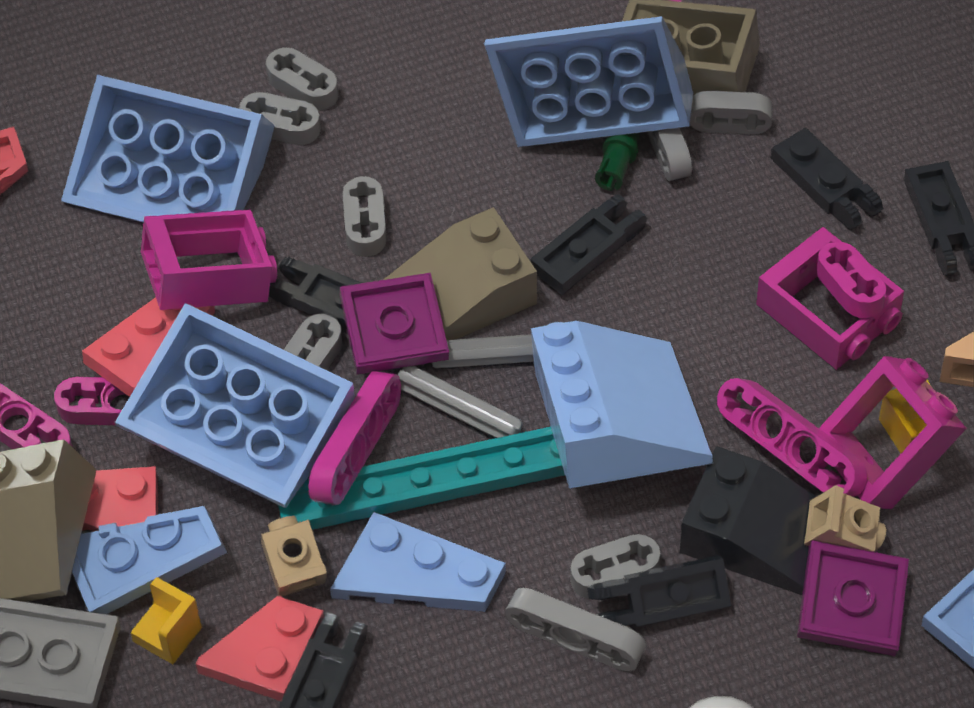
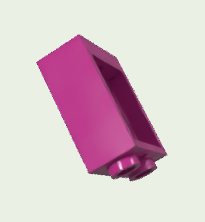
M251 209L144 216L141 255L160 310L181 309L185 303L193 307L268 302L270 283H275L277 279V265L274 256H268L264 229L257 227ZM238 252L242 264L180 268L177 257Z
M822 227L759 277L756 305L837 370L849 359L856 360L861 357L868 349L870 342L879 334H888L898 325L903 315L901 307L904 290L873 267L886 284L884 308L875 317L860 318L841 335L836 333L793 298L796 293L818 277L817 263L821 248L828 243L842 242Z
M884 356L819 428L865 464L867 483L858 497L862 501L883 509H892L967 429L956 416L958 409L955 404L930 386L926 381L929 377L926 370L911 358L900 359ZM895 386L927 426L894 462L883 471L852 432ZM835 467V469L847 482L848 478H846L843 474L845 468Z

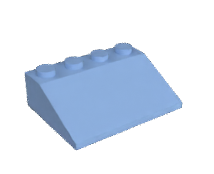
M662 16L485 40L486 52L518 147L690 126L693 98L691 82L684 57Z
M97 75L61 201L142 223L144 222V216L244 210L263 169L275 125L259 113Z
M185 303L116 419L115 424L146 441L286 508L311 474L314 463L353 402L355 394L352 382Z
M581 321L554 322L547 326L531 328L535 374L569 489L713 464L709 445L671 342Z

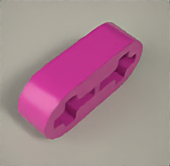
M832 242L821 248L818 255L817 276L849 314L858 318H871L881 313L884 308L886 284L860 252L845 242Z

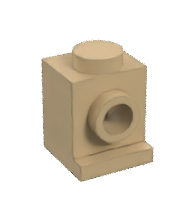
M835 485L810 500L804 545L809 546L811 541L814 540L875 552L881 547L886 536V526L879 522L880 507L844 494V488Z
M287 516L269 523L268 528L270 532L261 534V544L278 596H285L325 583L327 572L322 563L309 520L298 523L296 516ZM297 543L301 547L302 552L297 557H288L283 552L285 545Z

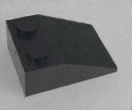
M716 446L712 453L713 464L707 465L683 518L680 553L696 559L719 555L723 558L724 566L727 570L803 595L809 546L804 545L810 500L817 496L762 461Z

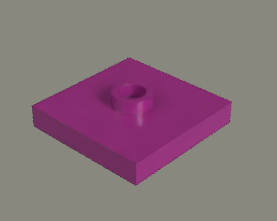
M431 273L340 287V298L357 375L371 373L372 371H383L449 360V349Z
M812 540L808 550L797 637L895 656L899 650L909 559Z

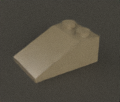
M629 0L622 21L663 17L684 57L693 96L702 91H746L760 48L756 9L670 0Z
M494 207L453 224L383 279L431 273L446 340L459 339L537 304V271Z
M64 439L0 452V598L27 602L63 596L67 593L97 469Z

